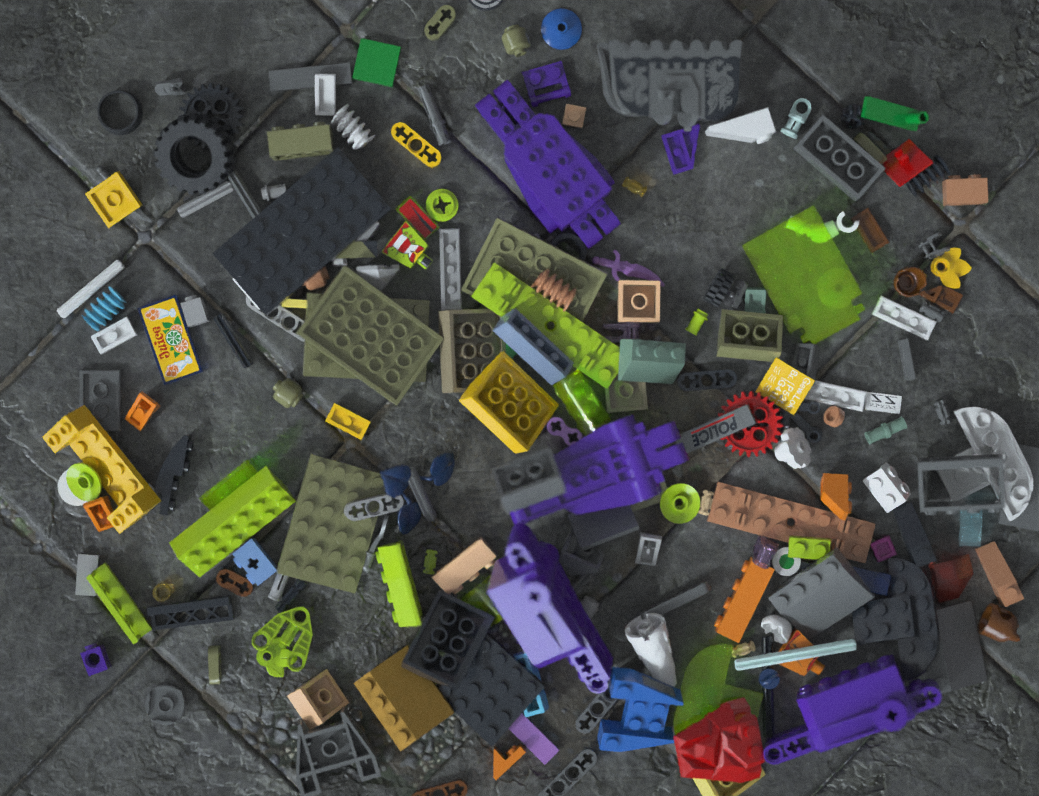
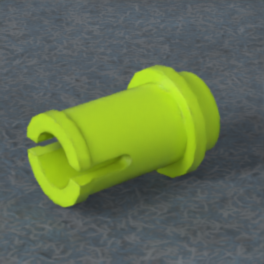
M700 309L693 312L694 316L685 329L696 336L704 321L708 320V314Z

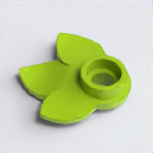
M276 637L266 650H258L256 654L257 662L261 666L266 667L268 673L273 677L284 676V667H288L287 660L292 652L286 649L287 645L279 641L280 637ZM266 652L271 656L267 661L263 659V655ZM297 656L290 660L291 665L297 661Z

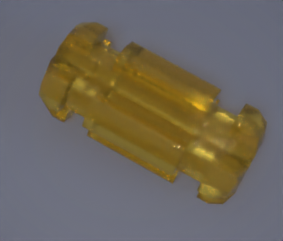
M626 177L622 186L643 197L647 187H642V184Z

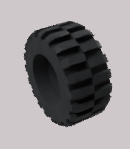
M197 112L178 117L160 132L161 136L155 142V145L158 146L154 149V156L158 157L155 165L156 168H161L162 172L159 174L162 179L166 177L169 180L167 184L170 187L175 185L178 187L177 191L181 193L187 190L189 195H195L198 192L201 195L214 190L231 175L234 170L232 166L236 164L237 157L234 156V153L237 152V146L232 145V141L235 139L232 134H227L226 130H228V127L225 124L222 126L218 124L219 119L216 117L209 119V114L205 113L200 115ZM189 135L196 136L207 143L212 153V164L208 170L203 172L195 171L183 162L179 146L184 137Z

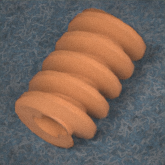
M546 269L541 272L531 288L537 285V293L544 290L543 298L551 295L550 303L558 300L556 307L559 308L564 305V312L575 298L577 289L573 288L569 291V283L562 286L563 279L560 278L555 281L556 274L554 273L549 277L550 269Z

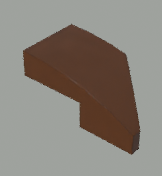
M942 285L927 291H921L919 294L921 297L954 314L963 298L962 294Z

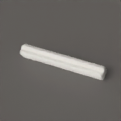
M120 260L114 261L57 309L58 314L62 318H66L125 268Z

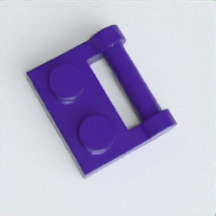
M562 61L522 72L532 108L540 103L560 97H571ZM560 83L562 85V89L535 96L534 91Z

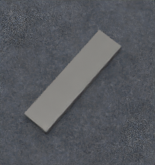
M460 228L439 229L441 311L462 310Z

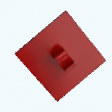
M908 139L886 155L887 160L882 166L885 167L884 172L901 187L933 164V161Z

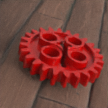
M751 390L747 396L742 391L741 398L737 394L733 395L734 401L727 399L726 401L729 406L722 405L721 408L725 412L718 413V416L749 404L756 422L768 423V426L754 425L751 429L746 427L742 429L745 433L744 438H737L735 433L720 440H728L725 447L732 445L731 452L739 449V456L744 451L747 453V457H750L752 452L758 457L759 450L766 454V446L773 449L774 446L771 442L778 443L779 440L776 435L782 434L778 428L783 427L784 424L779 423L778 420L782 419L783 416L776 414L780 408H773L775 401L767 402L769 399L768 395L762 399L761 392L754 396L753 390ZM757 409L765 411V419L757 418ZM756 430L764 431L765 438L763 440L756 438Z

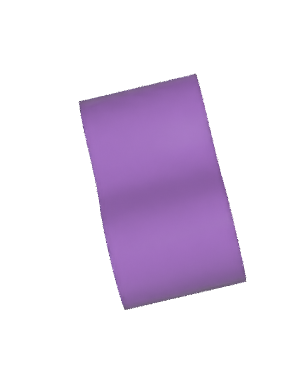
M553 417L547 423L548 432L552 435L561 436L569 446L576 442H569V433L577 432L576 437L578 440L582 439V434L578 429L567 427L559 417ZM560 421L559 426L562 427L561 430L553 432V427L550 424Z

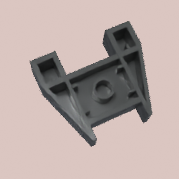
M345 706L341 709L342 721L306 731L303 719L299 720L296 781L301 796L321 794L323 784L319 773L348 764L356 763L361 782L381 776L382 768L376 749Z

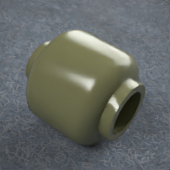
M512 25L504 30L505 33L501 37L506 52L509 55H515V57L525 55L527 53L526 50L531 46L527 30L519 25Z
M286 378L284 381L278 380L273 387L275 391L273 398L285 408H290L291 406L295 408L304 396L302 394V387L290 378Z

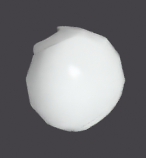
M769 615L763 618L761 627L765 630V634L772 632L775 642L788 643L792 631L791 623L780 615Z

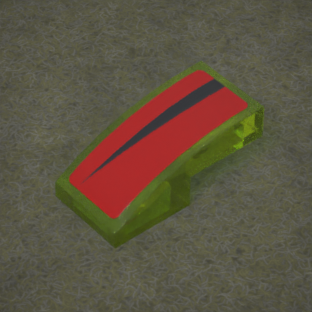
M410 195L395 208L425 241L440 227Z

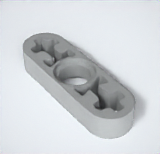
M387 493L351 501L345 505L344 514L349 520L358 521L395 512L403 506V498L401 495L395 497V499H398L395 507L387 504L385 505V510H383L384 505L381 499L384 498V502L392 500ZM371 501L379 503V509L376 512H370L368 509ZM364 503L366 514L363 511H357L356 516L349 513L352 510V506L360 509L363 508L361 504Z

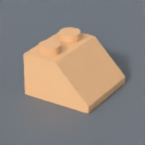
M327 669L288 695V698L309 730L325 722L349 703Z

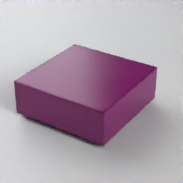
M889 535L870 544L877 562L897 555Z

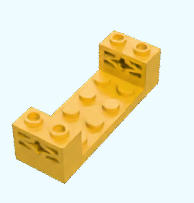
M85 405L65 415L42 437L54 453L70 445L83 463L91 466L98 473L103 488L119 506L107 517L119 534L138 522L161 502L160 498Z

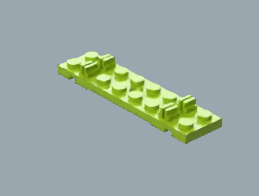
M493 263L471 297L500 317L516 308L574 362V367L608 389L618 374L620 348L568 312H563L561 307L557 308L555 303H550L549 299L543 298V295L537 293L536 290L496 263ZM548 322L554 323L555 327L552 330L547 328Z

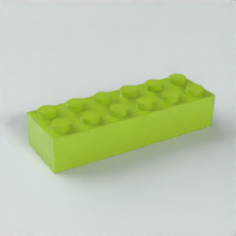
M265 466L170 541L169 544L177 558L197 576L201 577L296 502L287 486Z

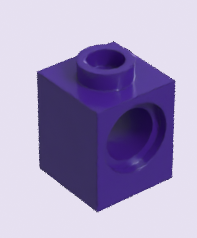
M97 643L85 646V651L80 653L88 676L112 667L104 644L97 646ZM92 653L99 655V663H94L91 660Z

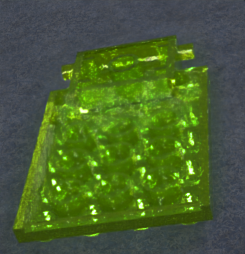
M815 205L742 245L778 313L783 315V322L789 333L801 327L804 328L806 333L800 336L803 343L810 340L813 344H817L861 320L859 313L864 311L865 307L862 303L854 306L852 299L863 294Z

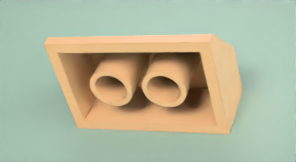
M481 536L434 573L432 578L447 594L453 593L455 595L464 588L462 584L465 581L469 580L471 582L480 575L478 573L480 569L491 567L495 563L494 558L497 555Z

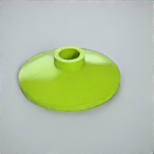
M76 463L68 469L66 481L69 489L77 498L83 501H92L99 497L102 491L101 479L91 466L85 463Z
M673 484L661 496V512L670 522L677 524L689 522L697 515L700 509V497L697 491L688 484ZM677 499L682 500L680 505L675 504Z

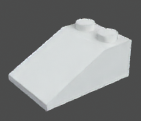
M766 108L709 126L705 133L706 136L750 143L757 141V144H761L772 138L771 136L775 133V128L769 110Z

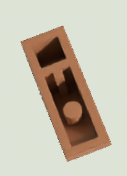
M995 541L976 548L977 555L999 604L1007 607L1023 600L1024 597Z

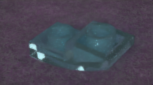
M980 509V513H967V510H960L959 545L980 546L982 509Z

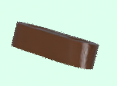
M223 569L216 576L217 583L221 587L241 597H246L253 592L254 584L247 577L231 569ZM229 573V578L234 580V583L230 581L222 582L221 574ZM247 582L249 591L241 592V587L236 585V583L244 584Z

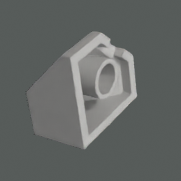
M384 265L357 267V275L382 292L401 269L400 265H390V267Z

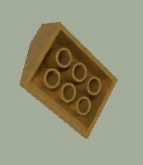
M409 645L354 683L400 751L409 747L455 713L434 681L423 678L401 667L402 661L410 648Z

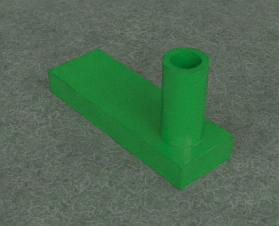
M870 96L864 98L861 117L910 131H917L919 124H925L929 120V115L925 111Z

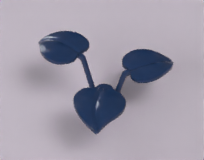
M450 452L438 455L431 464V476H419L420 480L432 481L434 479L436 486L445 484L452 476L454 470V454ZM397 465L380 474L385 484L386 493L392 498L401 495L407 501V505H403L398 513L399 530L401 534L405 535L419 523L422 511L418 502L412 503L411 499L403 493L409 485L411 469L407 465Z

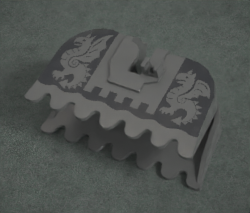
M611 40L609 45L607 43H598L597 49L601 66L604 97L608 105L616 113L627 117L649 116V118H653L660 125L668 124L673 114H676L677 120L683 126L685 132H691L692 126L697 121L721 120L734 110L738 101L742 41H732L728 50L727 44L725 42L721 43L718 40L712 41L709 49L705 43H701L698 40L692 41L689 48L686 43H681L678 40L672 41L670 47L658 40L652 41L650 46L638 40L632 41L630 46L618 40Z

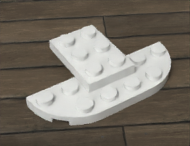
M965 407L955 410L954 413L971 445L970 448L955 456L1002 454L1005 485V508L1003 510L1009 521L1016 519L1029 504L1028 502L1033 491V476L1009 426L999 415L984 408ZM998 467L936 470L951 501H959L990 484L997 498L1000 499L999 486H997V478H999Z

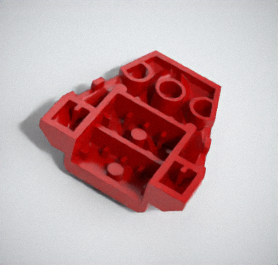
M745 697L721 703L719 708L713 712H708L704 715L703 719L697 723L693 722L673 736L681 777L738 783L760 778L762 772L761 764L765 762L757 717L751 714L750 706Z

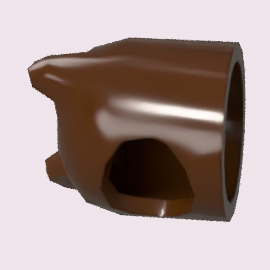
M990 603L980 618L978 633L998 642L1020 641V636L1017 634L1019 624L1015 614Z

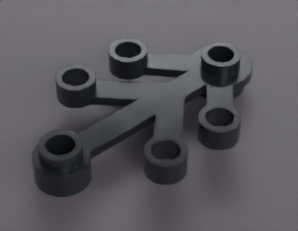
M818 401L802 402L797 411H809L812 414H816L820 411L821 406ZM816 404L818 409L814 411L810 406ZM781 408V415L783 416L781 423L784 424L781 427L782 433L784 430L789 429L790 417L806 433V438L810 443L821 441L823 432L820 427L811 426L797 412L793 415ZM815 432L818 434V437L813 439L810 434Z

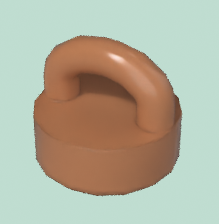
M837 406L829 407L824 413L825 423L834 428L841 425L845 417V412Z

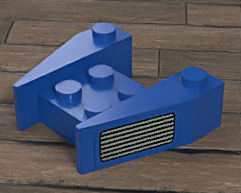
M612 667L609 680L611 698L626 699L621 721L601 719L597 735L599 749L624 752L674 743L672 727L665 726L670 704L681 706L684 704L681 690L634 669Z

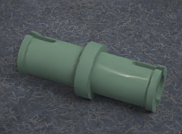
M899 417L887 424L885 422L880 424V427L865 432L864 435L870 445L880 439H888L892 434L907 429V424L904 418Z

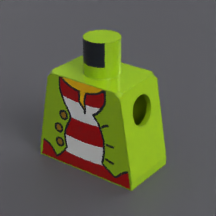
M406 221L382 250L383 254L410 269L418 263L426 270L433 261L425 254L429 246Z

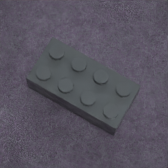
M824 115L814 123L793 148L854 202L859 200L885 169Z

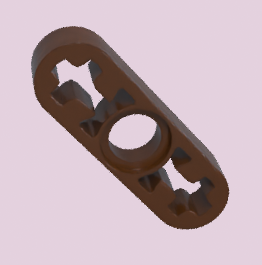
M454 779L417 790L411 796H427L426 792H430L429 796H433V792L436 789L443 790L445 796H448L446 786H449V790L455 788V784H459L460 787L463 786L464 789H462L461 794H458L457 791L451 792V796H465L468 786L464 780Z

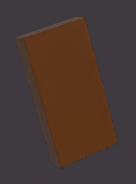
M869 208L850 218L853 225L855 220H860L856 230L871 253L889 243Z

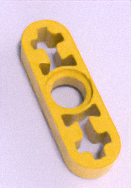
M402 122L393 125L391 129L392 137L426 166L434 168L441 163L440 152L409 126ZM402 127H404V133L407 136H410V133L413 134V136H411L408 139L407 144L403 143L404 141H406V138H404L402 135H400L399 137L396 136L397 128L402 129ZM415 139L422 142V148L418 151H414L410 147L411 142ZM426 146L429 147L426 150L429 154H437L436 162H427L429 158L425 154H423V157L419 156V154L424 152Z

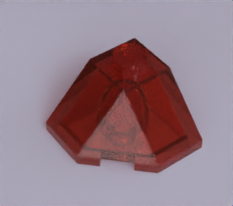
M968 553L929 563L938 603L959 598L974 574Z

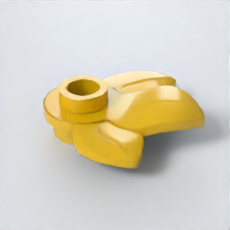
M950 248V251H945L942 256L933 259L930 265L932 273L940 277L943 285L953 289L960 288L959 277L971 270V266L966 261L959 259L961 255L960 248ZM938 263L943 264L944 268L942 271L938 270Z

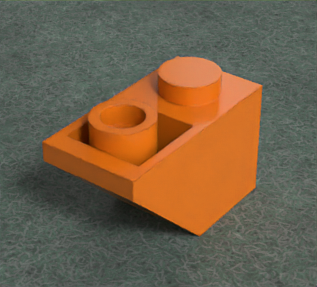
M823 473L820 481L821 501L840 520H846L848 513L852 511V501H848V494H851L852 484L848 482V475Z

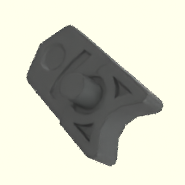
M183 78L159 81L155 85V91L159 96L184 95L186 88L182 86Z

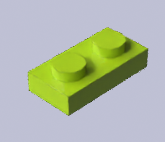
M789 536L788 557L819 560L830 552L831 539Z

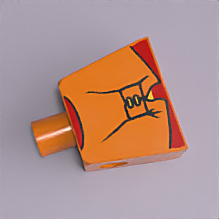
M794 628L788 643L783 644L778 652L814 645ZM818 657L779 664L803 676L807 674L809 669L815 674L820 675L825 668V665L817 660Z

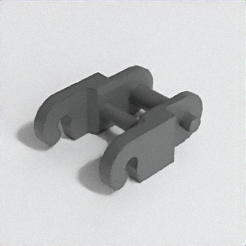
M941 232L926 238L927 241L921 242L918 246L919 249L923 248L926 254L924 259L930 260L933 256L937 258L943 255L945 251H950L949 247L938 250L933 243L937 237L942 236ZM930 244H931V246H932V248H933V250H934V251L931 252V253L929 252L928 248L926 247V246H928V245H930Z

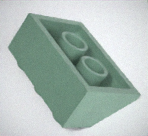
M620 339L618 380L673 384L685 364L686 343Z

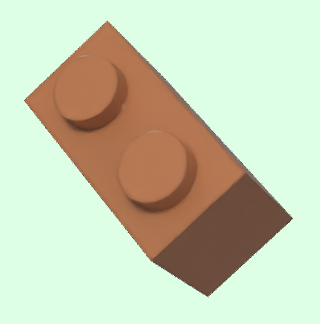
M960 175L948 176V179L942 181L943 206L988 203L987 178H981V175H968L969 179H961Z

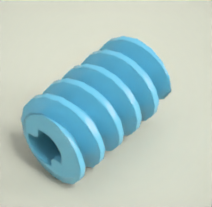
M111 286L108 287L110 294L102 292L104 300L96 298L98 305L90 303L92 311L84 309L86 316L82 315V317L96 331L101 330L99 324L103 326L107 324L105 318L108 320L113 319L111 313L115 315L119 313L117 307L120 309L125 308L123 301H126Z

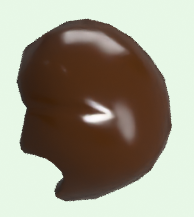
M914 266L901 268L893 280L894 289L899 295L905 297L919 295L921 290L927 285L926 274L922 269Z

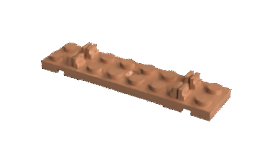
M721 482L716 484L711 509L707 518L708 522L789 543V536L830 538V551L838 547L845 558L866 563L876 525L875 523L849 516L846 517V520H840L830 511ZM788 519H794L795 523L793 526L787 524Z

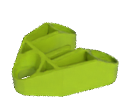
M296 607L277 614L252 637L253 647L256 650L264 651L277 637L285 622L288 623V626L279 639L284 645L290 646L298 631H301L302 634L295 643L287 660L288 668L294 672H299L304 668L313 636L310 614L304 607ZM297 611H303L306 614V619L303 622L295 620L294 615ZM259 635H263L267 639V644L263 647L255 643V639ZM295 656L302 659V665L298 668L293 667L290 663V660Z

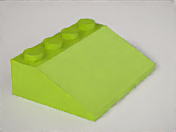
M403 540L379 546L378 551L375 553L378 564L382 563L384 571L381 572L383 583H387L389 591H386L389 603L393 602L395 609L392 611L394 623L398 622L399 627L421 625L424 617Z

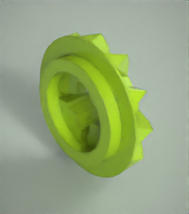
M437 189L426 200L427 213L436 221H448L458 211V200L451 191ZM439 197H441L444 203L451 202V204L445 207V214H443L440 208H433L439 205Z

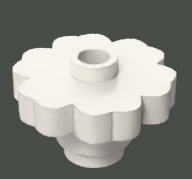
M798 427L784 430L781 434L783 442H780L774 450L776 458L779 461L788 462L794 469L808 466L811 462L809 455L811 447L809 441L805 438L804 432Z

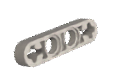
M246 297V304L249 308L304 342L302 337L294 333L299 323L304 322L303 319L281 305L277 307V316H265L255 305H251L252 301ZM291 316L295 319V326L293 328H287L284 325V320L287 317Z

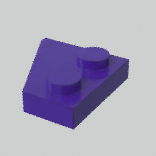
M699 124L692 126L691 132H685L684 129L661 135L673 175L693 169L700 130Z

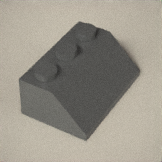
M550 447L491 468L507 514L566 492Z

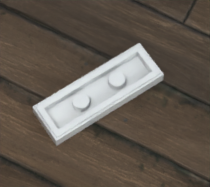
M883 296L879 297L872 312V315L925 340L929 339L936 324V321Z
M815 380L814 387L810 388L804 399L863 412L867 392Z

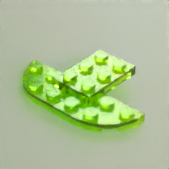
M732 644L708 646L699 651L688 663L680 688L684 704L683 706L677 705L674 714L673 727L675 735L693 722L697 723L703 719L704 715L708 712H713L719 708L721 703L740 697H745L750 706L751 714L755 715L758 719L763 693L725 684L733 650Z

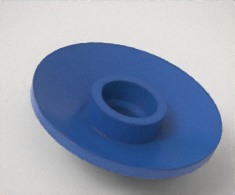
M556 9L549 12L543 19L541 33L544 41L549 46L564 50L571 48L578 42L582 33V25L574 12L568 9ZM560 24L566 27L564 31L558 30Z

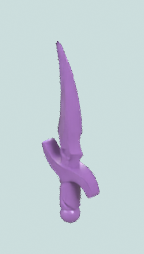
M613 250L615 254L614 261L602 257L599 258L598 256L592 259L594 264L611 268L612 276L616 281H619L617 271H620L626 276L638 277L649 281H660V286H664L661 279L649 269L638 264H630L628 261H620V254L616 250Z

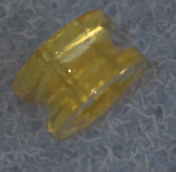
M161 582L154 587L152 594L157 601L164 602L170 598L172 589L169 584ZM159 587L160 589L163 587L167 589L165 592L167 594L166 597L158 595L159 590L157 589Z

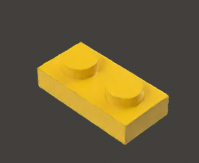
M334 403L325 422L360 440L363 439L371 421Z

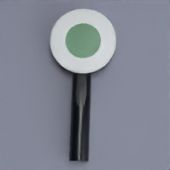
M788 547L778 549L772 557L773 568L783 576L793 575L799 568L805 569L813 564L812 562L802 561L800 558L788 557Z

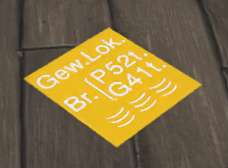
M775 358L755 392H761V396L764 398L768 395L769 401H775L776 405L794 415L815 380Z

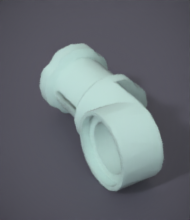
M800 98L794 102L788 114L789 119L780 132L791 138H798L797 133L811 111V104L807 99ZM799 102L807 105L808 109L803 114L798 113L796 110V105Z

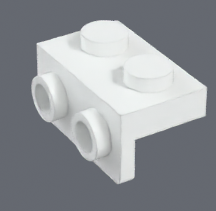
M887 462L863 479L864 484L887 513L907 501L911 495L907 484L900 480L895 468Z

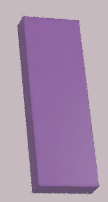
M523 713L509 728L544 765L559 751Z

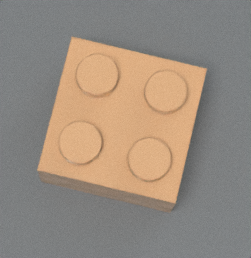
M619 280L617 322L659 323L660 281Z

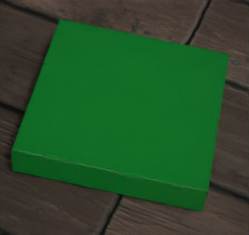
M361 38L352 79L393 88L401 47Z

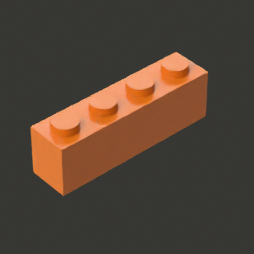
M751 557L749 561L745 560L741 568L743 574L740 579L737 578L732 586L734 592L731 598H726L723 605L725 610L722 616L718 615L714 623L717 633L737 643L740 642L775 569Z

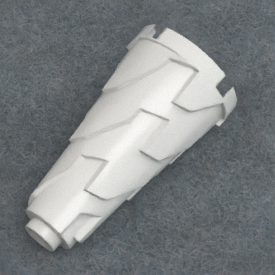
M647 613V618L642 620L641 615L629 622L625 628L627 639L632 644L639 659H642L648 673L654 679L675 687L677 684L675 664L671 654L672 647L664 617L658 613Z

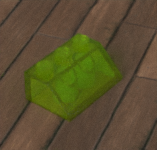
M577 369L553 385L556 395L562 399L567 412L574 418L577 428L584 436L593 433L601 426L612 421L580 370Z
M252 458L247 459L198 499L211 510L261 469Z

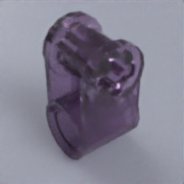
M760 535L753 547V563L763 569H769L771 560L778 551L779 544Z

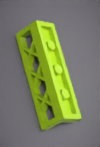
M106 562L87 575L86 579L133 645L152 630L151 624Z

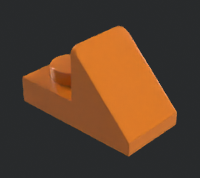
M141 391L126 415L125 420L141 431L148 423L152 414L160 408V405Z
M521 743L517 747L513 745L506 752V757L494 746L493 778L495 780L502 776L526 753V749Z

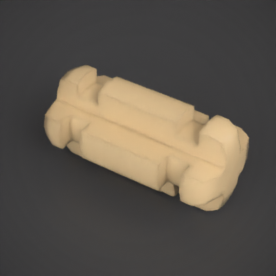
M703 490L704 496H701V508L698 513L709 515L708 509H711L713 501L711 497L714 496V493Z
M745 642L736 645L735 648L732 646L730 651L733 658H736L737 655L749 654L750 651L755 652L754 642Z

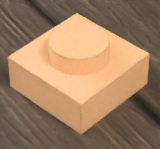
M566 104L562 125L582 129L586 107Z

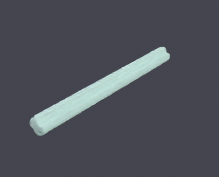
M854 639L739 658L735 659L734 663L736 670L739 671L854 651L857 646Z

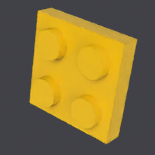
M120 171L114 173L85 194L108 228L142 206V203Z

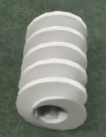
M347 104L333 116L331 124L333 126L338 125L336 130L338 132L343 131L342 137H349L347 143H354L352 149L358 150L367 145L375 135L368 137L371 130L363 131L365 123L357 124L360 117L352 118L355 111L347 112L350 106Z

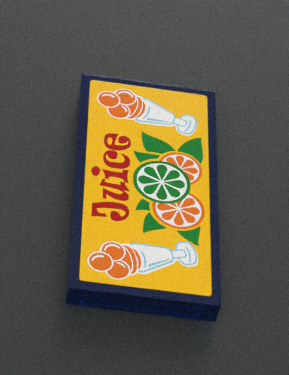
M177 295L137 308L164 385L204 372Z

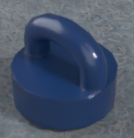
M766 668L760 672L759 682L764 688L773 689L779 684L780 677L774 669Z

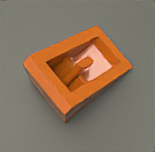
M109 496L83 503V507L98 532L114 527L107 519L114 512Z

